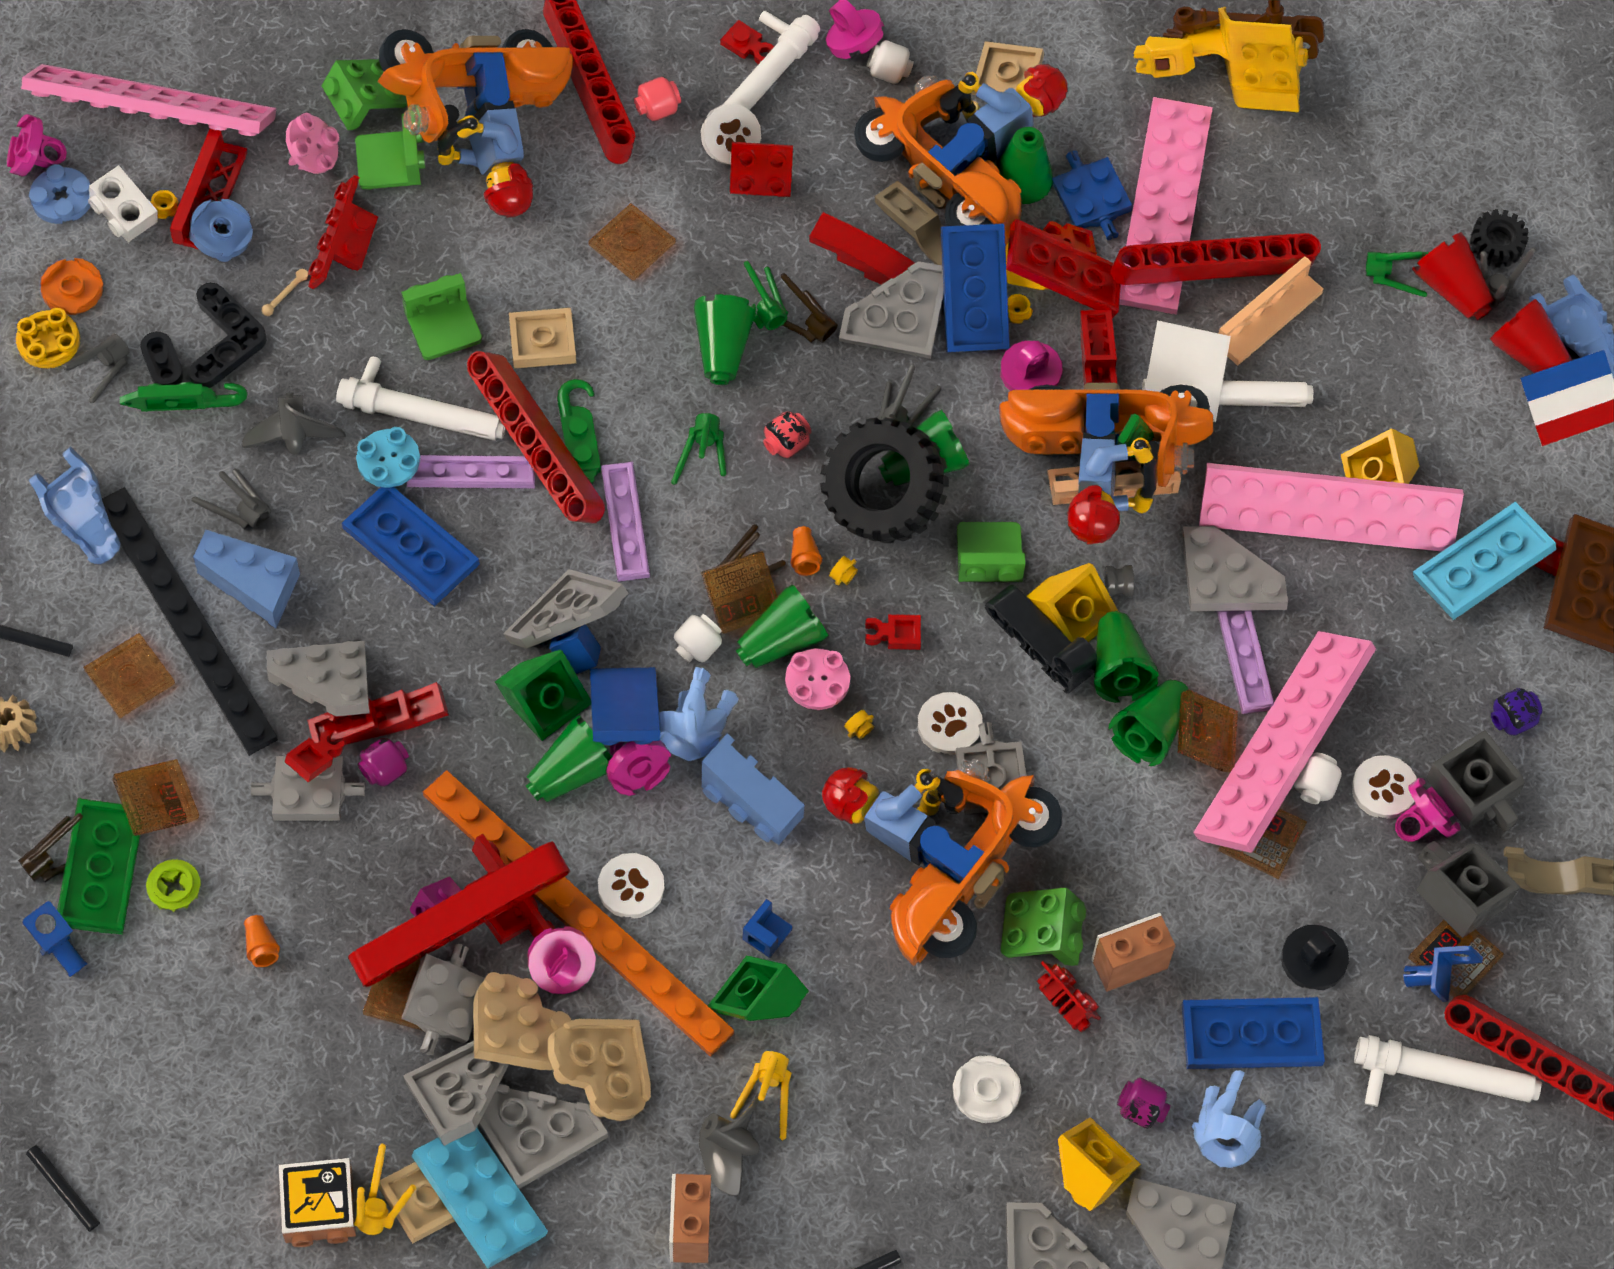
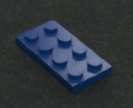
M1004 224L941 227L946 352L1009 349Z
M380 487L342 522L343 529L434 607L480 565L478 557L395 487Z
M1318 997L1183 1000L1182 1002L1187 1069L1323 1066L1325 1062Z

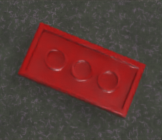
M1015 219L1011 223L1006 270L1094 310H1112V318L1115 317L1119 312L1121 284L1117 283L1111 276L1113 262L1019 219Z

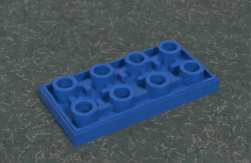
M655 667L590 669L593 741L604 745H615L618 742L634 741L636 744L645 745L652 741H659L660 720Z

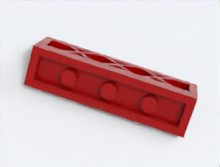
M209 129L170 226L172 240L175 244L198 249L188 238L190 222L194 211L205 201H219L217 198L222 196L221 199H229L248 150L244 147L224 143L221 130ZM222 151L237 154L236 162L223 167L219 161ZM223 175L227 181L226 187L213 192L209 186L211 180Z

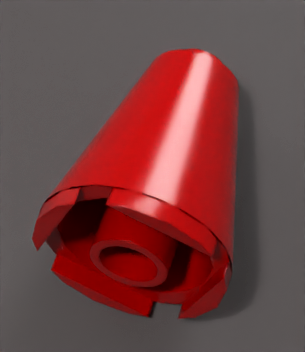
M1460 232L1452 236L1455 240L1453 243L1448 245L1444 241L1417 262L1419 266L1413 267L1412 270L1415 275L1466 318L1471 319L1475 317L1478 321L1493 310L1490 304L1494 300L1467 238Z
M1537 299L1528 303L1490 338L1494 346L1533 373L1572 361L1545 309Z

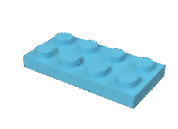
M1514 502L1414 570L1413 576L1454 620L1556 550V542Z
M477 1128L475 1131L445 1146L438 1137L413 1151L412 1158L487 1269L546 1236L548 1230Z

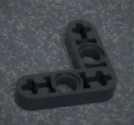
M212 282L201 285L197 290L198 305L228 336L194 361L189 369L191 382L202 384V386L208 388L215 386L265 346L267 341L264 327L222 286ZM205 295H216L217 301L221 306L217 308V304L211 299L206 301ZM231 312L240 315V319L235 323H226L223 320L224 316ZM257 333L258 339L255 341L252 338L247 340L246 334L255 335ZM242 344L244 346V351H242L240 347ZM228 350L234 351L237 354L236 358L229 362L222 361L219 358L222 352ZM212 360L215 361L216 365H212ZM198 371H209L210 376L208 378L205 376L199 377Z

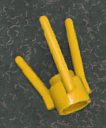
M765 1051L762 1054L760 1063H755L752 1075L730 1114L732 1119L737 1117L758 1078L762 1083L758 1095L759 1101H764L769 1086L776 1087L780 1082L781 1140H785L787 1135L788 1091L792 1074L787 1070L789 1059L785 1055L774 1051Z
M383 1143L379 1145L369 1197L366 1202L364 1188L359 1187L357 1190V1215L354 1225L361 1232L368 1235L380 1234L384 1227L391 1229L394 1219L416 1190V1185L411 1184L390 1213H388L386 1203L382 1199L376 1198L386 1145Z

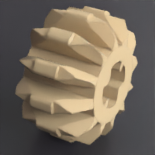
M13 694L5 702L0 697V750L4 753L9 744H12L13 748L19 751V741L22 740L30 744L31 738L29 734L37 733V726L34 722L37 718L35 711L30 709L29 703L25 699L18 702L17 697Z

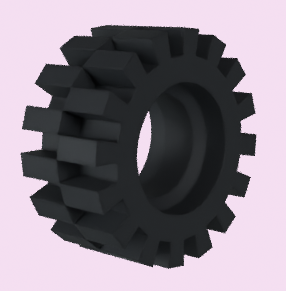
M1495 209L1491 215L1487 211L1483 213L1482 218L1479 217L1471 233L1470 245H1472L1471 250L1473 253L1478 252L1476 258L1479 261L1482 251L1487 253L1488 266H1490L1491 261L1495 262V267L1498 268L1501 267L1503 262L1505 267H1508L1512 261L1514 263L1519 261L1529 238L1527 235L1529 232L1528 228H1524L1525 222L1523 220L1517 222L1518 215L1513 213L1512 217L1507 216L1508 210H1503L1501 215L1498 209ZM1494 231L1502 232L1509 237L1510 244L1505 246L1494 244L1488 239V234Z

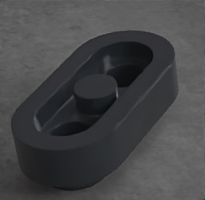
M158 331L144 336L140 348L152 382L162 385H179L183 380V371L170 337ZM155 348L163 349L162 352L157 354L152 352ZM166 373L173 374L170 378H162V376Z

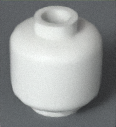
M884 40L872 48L867 61V67H870L873 77L897 84L902 77H909L914 61L909 60L910 52L908 48Z
M704 614L701 617L691 615L674 634V639L679 645L675 651L689 663L693 658L701 663L706 662L722 644V638L719 635L722 630Z
M1312 754L1294 783V787L1301 794L1300 798L1311 804H1319L1320 801H1328L1333 798L1342 775L1340 768L1337 766V761L1326 754Z

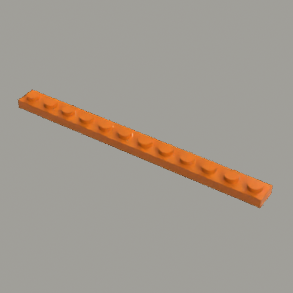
M447 770L423 791V796L472 841L475 842L476 837L484 834L488 841H492L499 849L500 858L505 865L534 850ZM566 877L533 895L566 926L583 932L591 941L593 950L710 1057L734 1034L732 1027Z

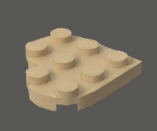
M491 972L480 984L473 1002L474 1058L537 1070H553L548 1058V1037L567 1021H570L571 1018L565 1012H555L544 1008L541 998L537 993L538 986L533 980L528 978L522 979L511 974Z
M575 1019L567 1021L548 1037V1058L554 1070V1078L560 1084H569L574 1087L583 1088L590 1102V1110L595 1116L624 1121L632 1119L644 1109L645 1103L651 1097V1083L639 1020Z

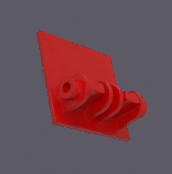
M732 142L730 194L791 197L793 145Z
M1044 961L1041 962L1051 976L1045 973L1037 980V983L1040 985L1039 990L1049 1001H1053L1052 1005L1054 1007L1070 997L1058 1012L1062 1015L1069 1010L1063 1017L1074 1030L1078 1029L1082 1033L1091 1025L1088 1019L1091 1017L1097 1020L1101 1019L1095 1011L1099 1008V1005L1087 992L1083 993L1080 989H1076L1073 986L1077 983V980L1065 967L1061 968L1057 963L1051 965Z

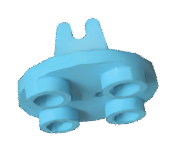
M400 427L376 431L362 439L357 446L356 460L358 470L366 481L375 486L385 488L400 486L409 481L419 468L421 458L418 445Z

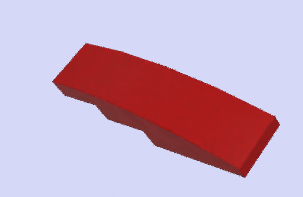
M824 212L809 235L810 243L836 253L837 261L863 271L865 278L881 285L891 278H896L907 271L908 267L915 264L908 257L882 241Z
M1080 310L1084 385L1086 383H1117V357L1112 310Z
M435 682L410 693H405L401 689L373 701L369 699L370 713L336 717L326 712L307 721L314 742L318 743L321 734L331 730L333 734L331 741L328 743L336 745L340 741H344L346 745L411 729L448 716L449 713L442 687Z

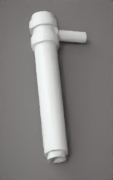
M763 11L759 21L780 33L781 36L778 38L776 46L724 104H738L750 110L795 59L801 58L808 50L807 46H811L817 40L818 33L820 32L819 24L812 17L802 15L801 18H796L788 25L769 12Z
M373 356L369 358L361 379L354 377L349 379L342 378L338 386L336 402L343 404L344 408L353 410L357 407L361 408V411L364 413L374 414L378 412L496 441L497 438L503 439L506 428L497 415L382 388L379 383H374L381 365V360L378 357Z
M1143 379L1142 390H1145L1147 379ZM1223 380L1219 405L1306 407L1307 404H1312L1313 386L1307 385L1306 382Z
M1369 1035L1368 1038L1359 1037L1355 1050L1354 1063L1362 1065V1069L1371 1070L1365 1098L1366 1105L1378 1107L1384 1074L1394 1076L1396 1073L1528 1103L1531 1100L1537 1101L1541 1092L1542 1082L1536 1080V1077L1533 1075L1402 1046L1401 1042L1394 1040L1383 1042L1380 1041L1379 1037Z

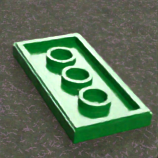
M78 798L75 816L81 813L83 818L72 828L57 911L71 929L123 935L143 824L140 818L144 817H139L137 812L143 811L144 814L143 807H141V810H136L134 806L136 814L130 815L129 807L127 808L128 805ZM133 816H138V819H139V820H138V821H134V820L132 821L133 818H131V817H133ZM135 822H140L141 827L134 826Z

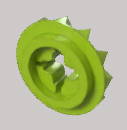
M178 859L167 860L158 864L150 872L146 882V890L150 901L156 904L160 910L164 908L172 912L183 907L188 908L194 899H198L201 887L197 870L190 863ZM180 877L179 884L184 891L174 890L168 895L169 889L164 881L173 883Z

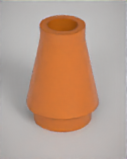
M806 526L798 527L793 531L791 566L799 575L808 576L815 574L819 571L822 563L821 554L812 536V530Z
M253 915L248 917L244 921L247 959L255 967L270 966L278 960L280 947L265 924L263 916Z

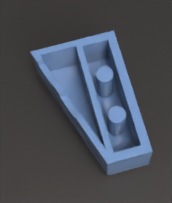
M205 530L193 556L197 573L226 594L231 595L244 604L247 609L268 621L271 626L277 628L300 575L297 558Z
M727 733L702 760L703 793L712 802L718 803L721 801L729 807V813L737 821L744 822L746 820L754 826L755 833L766 842L772 840L779 845L804 817L805 805L774 776L768 779L754 767L758 761L751 755L745 759L731 746L735 740Z

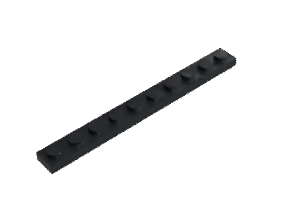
M123 487L102 498L109 522L116 532L122 548L248 756L278 741L274 730L126 488Z

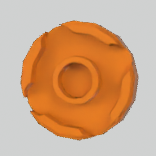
M74 258V261H66V259L57 261L47 268L41 277L40 283L43 300L49 308H61L67 315L83 313L95 306L102 296L104 286L100 271L92 263L80 258Z

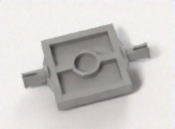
M987 722L986 728L985 723L978 725L981 737L980 743L970 747L956 748L955 754L958 770L966 773L965 769H968L976 774L980 780L997 787L999 790L1010 781L1021 776H1027L1022 742L1003 743L994 741L992 723ZM966 802L964 814L988 813L986 809Z
M276 756L275 774L271 783L251 782V796H271L273 801V821H340L341 805L345 800V796H365V782L345 783L343 756L333 758L331 767L310 782L303 779L285 763L286 756Z
M455 944L450 961H443L429 954H425L422 957L401 1018L416 1024L426 1032L420 1052H426L427 1055H434L438 1038H450L466 1043L474 1024L473 1002L475 994L485 978L463 967L469 948L467 946L462 948V944Z

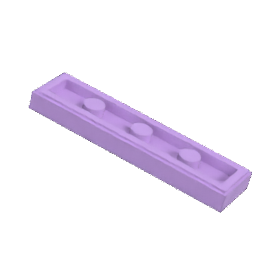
M420 455L419 468L414 476L407 481V487L535 488V471L525 456Z
M633 462L602 465L601 471L618 581L650 578Z
M1251 610L1217 611L1242 714L1270 710L1274 705V700Z

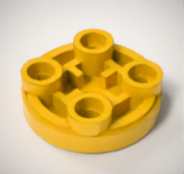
M61 308L34 313L29 317L21 319L17 324L16 345L19 354L32 366L38 368L61 366L72 359L79 348L80 334L74 320L66 315V312Z

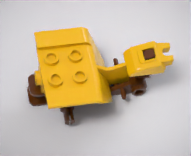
M1268 0V7L1262 15L1230 13L1226 11V7L1218 8V12L1206 11L1205 8L1193 10L1190 7H1181L1176 10L1173 16V29L1168 28L1167 33H1164L1163 37L1150 36L1147 38L1145 45L1136 46L1133 53L1134 58L1143 59L1138 60L1135 67L1136 72L1151 74L1154 78L1183 75L1195 68L1194 57L1204 55L1209 57L1211 54H1218L1225 60L1233 98L1238 107L1299 112V73L1301 68L1307 65L1308 59H1315L1318 56V43L1323 42L1325 38L1324 22L1320 17L1283 16L1284 7L1280 4V0ZM1303 42L1308 43L1310 48H1303Z

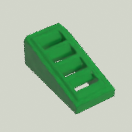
M1134 413L1117 439L1118 445L1126 444L1127 447L1131 446L1132 442L1137 438L1152 441L1154 433L1143 419Z

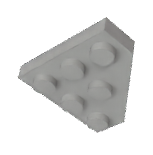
M918 261L908 267L907 271L894 279L891 278L871 291V294L859 302H854L845 308L839 342L931 359L944 296L942 265Z
M1183 526L1182 539L1190 611L1287 610L1288 596L1284 575L1216 526Z
M568 569L503 635L511 644L527 649L608 615L620 606L621 601L629 593L621 583Z
M346 641L336 644L267 650L269 682L277 686L281 684L286 685L292 689L294 695L311 704L316 701L326 706V712L336 717L370 713L365 641Z
M474 1041L403 1075L415 1100L445 1146L476 1130L509 1064L474 1058Z
M502 1084L498 1085L478 1124L519 1189L609 1137L599 1117L591 1112L590 1104L558 1100L555 1096L533 1091L527 1093L510 1089L509 1086Z
M1134 1178L1126 1215L1136 1227L1149 1251L1162 1269H1222L1236 1204Z
M1006 1203L1007 1269H1111L1104 1262L1101 1263L1070 1229L1061 1225L1051 1215L1052 1212L1042 1203Z

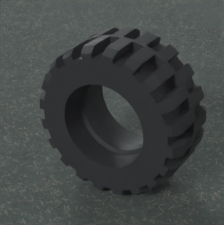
M876 417L866 419L865 424L857 422L849 426L851 432L847 435L841 432L835 439L839 443L835 449L829 447L825 456L830 457L828 466L822 465L820 474L826 476V481L820 483L821 493L827 495L828 499L824 503L828 511L835 514V521L839 525L846 527L847 531L874 542L894 543L895 540L906 541L912 538L911 534L914 532L921 534L927 529L925 524L929 520L935 521L939 516L936 509L939 503L944 505L947 498L942 493L944 487H949V477L944 475L947 464L945 459L939 455L941 450L923 431L894 418L885 417L883 420ZM883 451L897 452L906 459L910 469L908 490L902 500L892 508L875 510L865 504L861 497L859 489L861 472L866 463L876 454Z

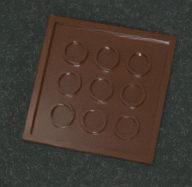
M1574 514L1569 521L1543 628L1614 653V528Z

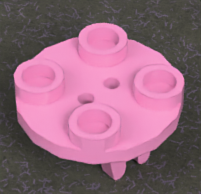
M303 113L289 123L286 130V144L291 155L288 164L291 166L298 164V169L313 174L325 173L332 169L338 158L337 143L339 142V134L334 127L328 126L319 117L309 113Z
M815 648L798 652L792 656L786 670L785 684L788 694L796 703L807 709L823 710L834 707L844 699L849 691L850 673L847 664L843 661V657L839 652Z

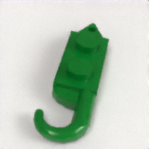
M573 379L565 382L558 390L557 395L565 446L593 485L597 474L601 472L592 413L584 407L571 406L569 394L573 389L581 388L587 391L590 397H593L594 391L588 382Z
M183 382L179 385L153 383L148 386H138L137 391L121 396L119 404L141 409V412L232 407L243 403L247 399L248 392L245 387L235 383H225L224 388L236 391L237 393L216 395L211 388L192 382Z

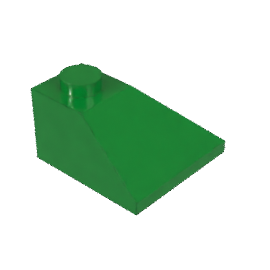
M562 650L521 662L495 681L508 705L541 741L591 705V698Z
M746 955L708 1004V1007L716 1013L748 1021L790 1017L800 1007L801 1001L809 990L786 964Z

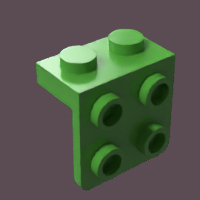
M379 59L336 60L321 85L347 130L359 128L370 109L405 108L407 106L406 96L395 94L377 82L384 72Z
M410 113L401 114L403 131L365 134L356 137L360 188L366 190L421 185L420 169H425L424 150L418 151L417 143H423V138Z
M461 273L452 276L446 275L437 281L424 285H414L408 290L401 292L404 313L421 355L425 360L438 358L481 343L482 335L468 304L465 282Z
M960 522L958 524V582H1023L1025 553H1022L1021 526L1019 523Z
M1067 887L1009 894L1006 898L1001 953L1008 958L1052 954L1064 965H1078L1079 954L1083 949L1081 934L1082 924L1086 918L1085 903Z

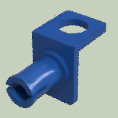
M50 901L45 902L23 919V925L41 946V955L52 953L67 971L69 977L87 965V962L82 959L69 942L73 930ZM48 914L54 918L56 926L51 933L43 934L37 930L35 922L40 915Z
M1472 946L1434 948L1432 965L1405 966L1404 972H1410V974H1403L1404 983L1408 988L1431 985L1432 993L1442 1002H1448L1452 965L1482 963L1483 957ZM1454 954H1465V955H1468V956H1467V957H1461V956H1456V955H1454Z

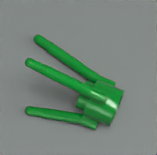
M1368 252L1366 276L1373 277V284H1384L1411 294L1426 297L1427 292L1385 278V274L1391 275L1392 261L1422 259L1429 252Z
M745 261L744 266L763 299L757 305L758 311L754 322L759 329L765 326L767 330H775L787 321L788 311L782 303L771 270L768 266L764 268L773 298L767 294L749 261Z
M701 413L696 416L695 426L689 428L687 442L671 480L673 485L677 484L695 440L700 445L699 458L701 459L705 457L707 446H711L716 442L720 475H726L723 446L724 432L719 430L720 419L716 415Z

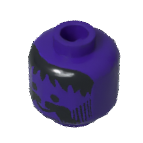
M1516 688L1494 700V712L1491 713V719L1498 730L1504 729L1507 734L1516 736L1535 727L1539 723L1540 715L1543 711L1542 705L1532 691L1528 692L1523 688Z

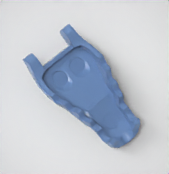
M1571 275L1563 281L1568 295L1548 306L1540 293L1529 297L1530 302L1537 299L1542 304L1563 344L1579 357L1605 350L1614 379V333L1612 331V324L1607 323V312L1603 311L1602 303L1583 288L1575 275Z
M69 447L63 452V457L70 464L71 468L50 484L38 473L31 477L29 482L39 498L45 516L52 524L62 529L61 532L80 546L87 555L89 562L103 564L114 557L119 551L121 543L109 522L103 505L98 479L93 469L72 447Z

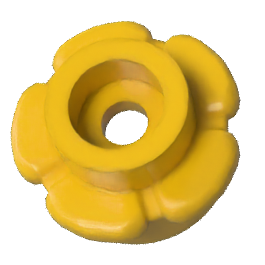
M159 190L152 195L150 203L158 211V218L166 219L168 216H175L179 201L172 192Z
M1013 294L1008 297V318L1010 322L1020 324L1032 316L1031 303L1026 296Z
M843 556L836 563L829 574L836 581V585H840L841 582L848 585L858 572V569L854 567L856 560L853 559L851 561L846 556Z
M864 709L853 715L844 725L849 732L848 737L852 738L856 735L859 739H862L874 729L872 724L874 716L868 715Z

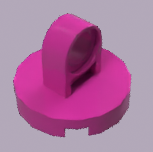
M839 0L829 9L835 23L827 33L826 42L831 53L837 58H851L849 53H854L858 50L861 54H864L877 45L883 37L884 33L881 28L884 26L880 15L874 10L863 9L857 11L847 0Z
M26 114L19 120L17 127L22 129L18 138L12 136L8 149L7 167L12 168L9 171L10 173L23 177L31 171L33 165L48 168L53 164H61L65 160L67 152L64 144L56 138L43 135V123L39 117ZM45 146H51L56 150L58 155L56 161H51L45 156Z
M1022 341L1014 344L1005 352L1001 360L1000 377L1005 387L1010 391L1028 390L1035 386L1046 384L1058 386L1062 377V361L1058 353L1049 345L1040 341Z
M661 740L652 741L645 745L636 744L634 741H630L624 746L625 742L610 745V752L613 757L608 763L607 777L613 788L620 794L635 795L633 790L643 786L646 791L651 790L665 778L671 766L668 763V759L671 757V753Z
M1422 778L1416 779L1408 786L1415 804L1397 819L1395 829L1398 836L1402 840L1413 842L1423 837L1435 827L1445 837L1451 838L1461 830L1459 822L1452 824L1449 819L1454 813L1432 786L1426 790L1423 787L1426 784L1425 780ZM1414 817L1419 821L1420 831L1417 834L1409 835L1404 832L1402 822L1405 818Z
M570 926L551 930V928L544 930L534 938L528 949V968L532 979L541 989L552 994H568L579 990L590 980L595 970L596 956L591 941L583 932Z

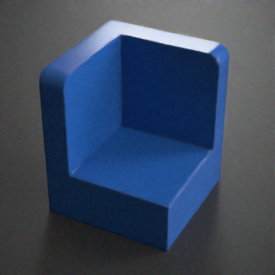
M585 624L552 638L549 649L552 652L562 650L573 670L578 674L597 666L601 646Z
M766 899L744 926L743 940L770 958L792 931V925L772 912V902Z

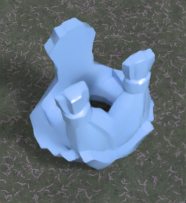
M695 667L690 689L679 693L676 711L659 712L660 740L665 744L670 753L687 761L707 756L719 743L727 717L739 700L736 693L724 690L717 708L708 711L704 693L711 675L706 669Z
M1236 1070L1232 1073L1225 1093L1218 1100L1217 1096L1220 1087L1214 1085L1206 1089L1199 1121L1194 1122L1192 1125L1194 1138L1202 1155L1219 1167L1233 1168L1243 1165L1260 1148L1261 1132L1259 1127L1266 1110L1265 1103L1260 1099L1254 1102L1243 1118L1231 1115L1237 1092L1244 1077V1072L1241 1070ZM1216 1139H1236L1232 1146H1225Z

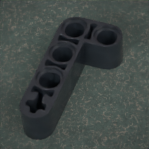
M1007 586L985 604V609L990 617L1011 638L1015 637L1021 643L1020 647L1033 661L1037 659L1043 665L1041 669L1055 683L1058 681L1065 688L1063 691L1066 694L1072 692L1094 674L1097 654L1091 644L1082 637H1078L1071 642L1016 586Z

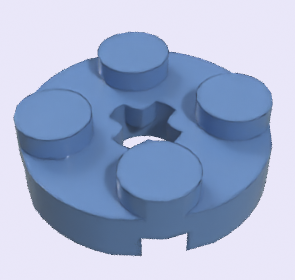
M59 164L49 166L45 172L34 180L30 188L29 198L35 213L44 221L54 224H62V222L75 221L81 218L90 208L88 202L90 182L83 173L76 169L63 167ZM57 191H66L68 196L66 199L61 197L59 200H55V193Z
M221 199V202H211V200L200 204L194 211L190 222L189 238L204 254L217 258L221 262H227L232 257L243 253L248 247L253 234V228L250 223L251 218L240 204L232 200ZM222 224L226 225L227 234L216 232V228L213 226L217 225L220 227Z

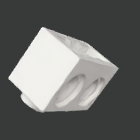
M119 165L89 185L88 202L97 214L102 213L108 219V226L115 236H122L127 242H130L158 222V211ZM109 191H113L119 194L115 198H107L104 196V194ZM127 214H134L138 219L127 221L123 217Z

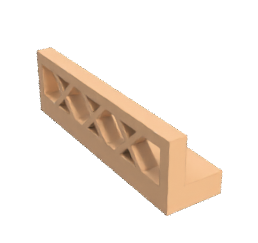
M1305 256L1219 329L1218 334L1231 336L1227 357L1237 366L1323 293L1324 288L1308 276L1311 261Z
M1137 460L1116 463L1114 496L1127 495L1128 498L1134 497L1136 491L1139 488H1143L1144 475L1139 469L1141 468V463L1137 462ZM1080 466L1050 469L1047 471L1053 505L1069 504L1079 493V477L1077 474H1079ZM1174 468V474H1172L1166 487L1158 486L1157 481L1156 490L1153 495L1178 493L1181 482L1179 469ZM1122 469H1123V470H1128V469H1130V470H1132L1133 472H1135V473H1131V474H1121V475H1119V473L1122 471ZM1068 475L1069 477L1074 479L1056 481L1055 477Z

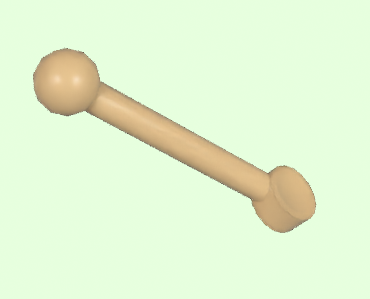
M299 269L296 272V278L270 304L263 305L262 313L265 316L272 315L274 308L301 281L308 279V271Z

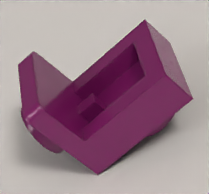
M450 876L425 886L418 892L410 907V912L415 917L458 893L461 889Z

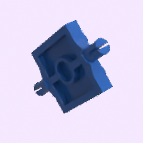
M1072 151V154L1071 152L1067 153L1066 159L1072 169L1069 172L1053 177L1052 180L1053 186L1072 224L1081 228L1101 226L1107 240H1111L1112 236L1117 238L1119 233L1116 231L1112 221L1118 216L1131 212L1132 203L1109 158L1106 157L1090 164H1083L1077 151Z

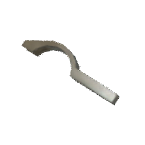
M896 181L874 196L875 203L915 238L925 255L934 264L942 265L941 227L943 225L938 214L899 181Z
M1506 846L1503 849L1504 856L1507 857L1508 871L1506 873L1520 888L1529 892L1561 895L1585 892L1614 896V860L1583 856L1576 860L1565 862H1546L1528 857L1524 853V848Z

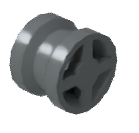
M1125 565L1122 569L1105 566L1104 582L1111 598L1115 597L1116 594L1133 597L1134 573L1132 565Z

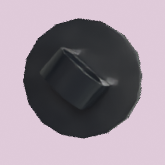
M1305 925L1295 929L1286 938L1281 952L1282 967L1287 977L1302 988L1325 990L1335 986L1344 977L1349 964L1348 948L1344 940L1334 930L1322 925Z

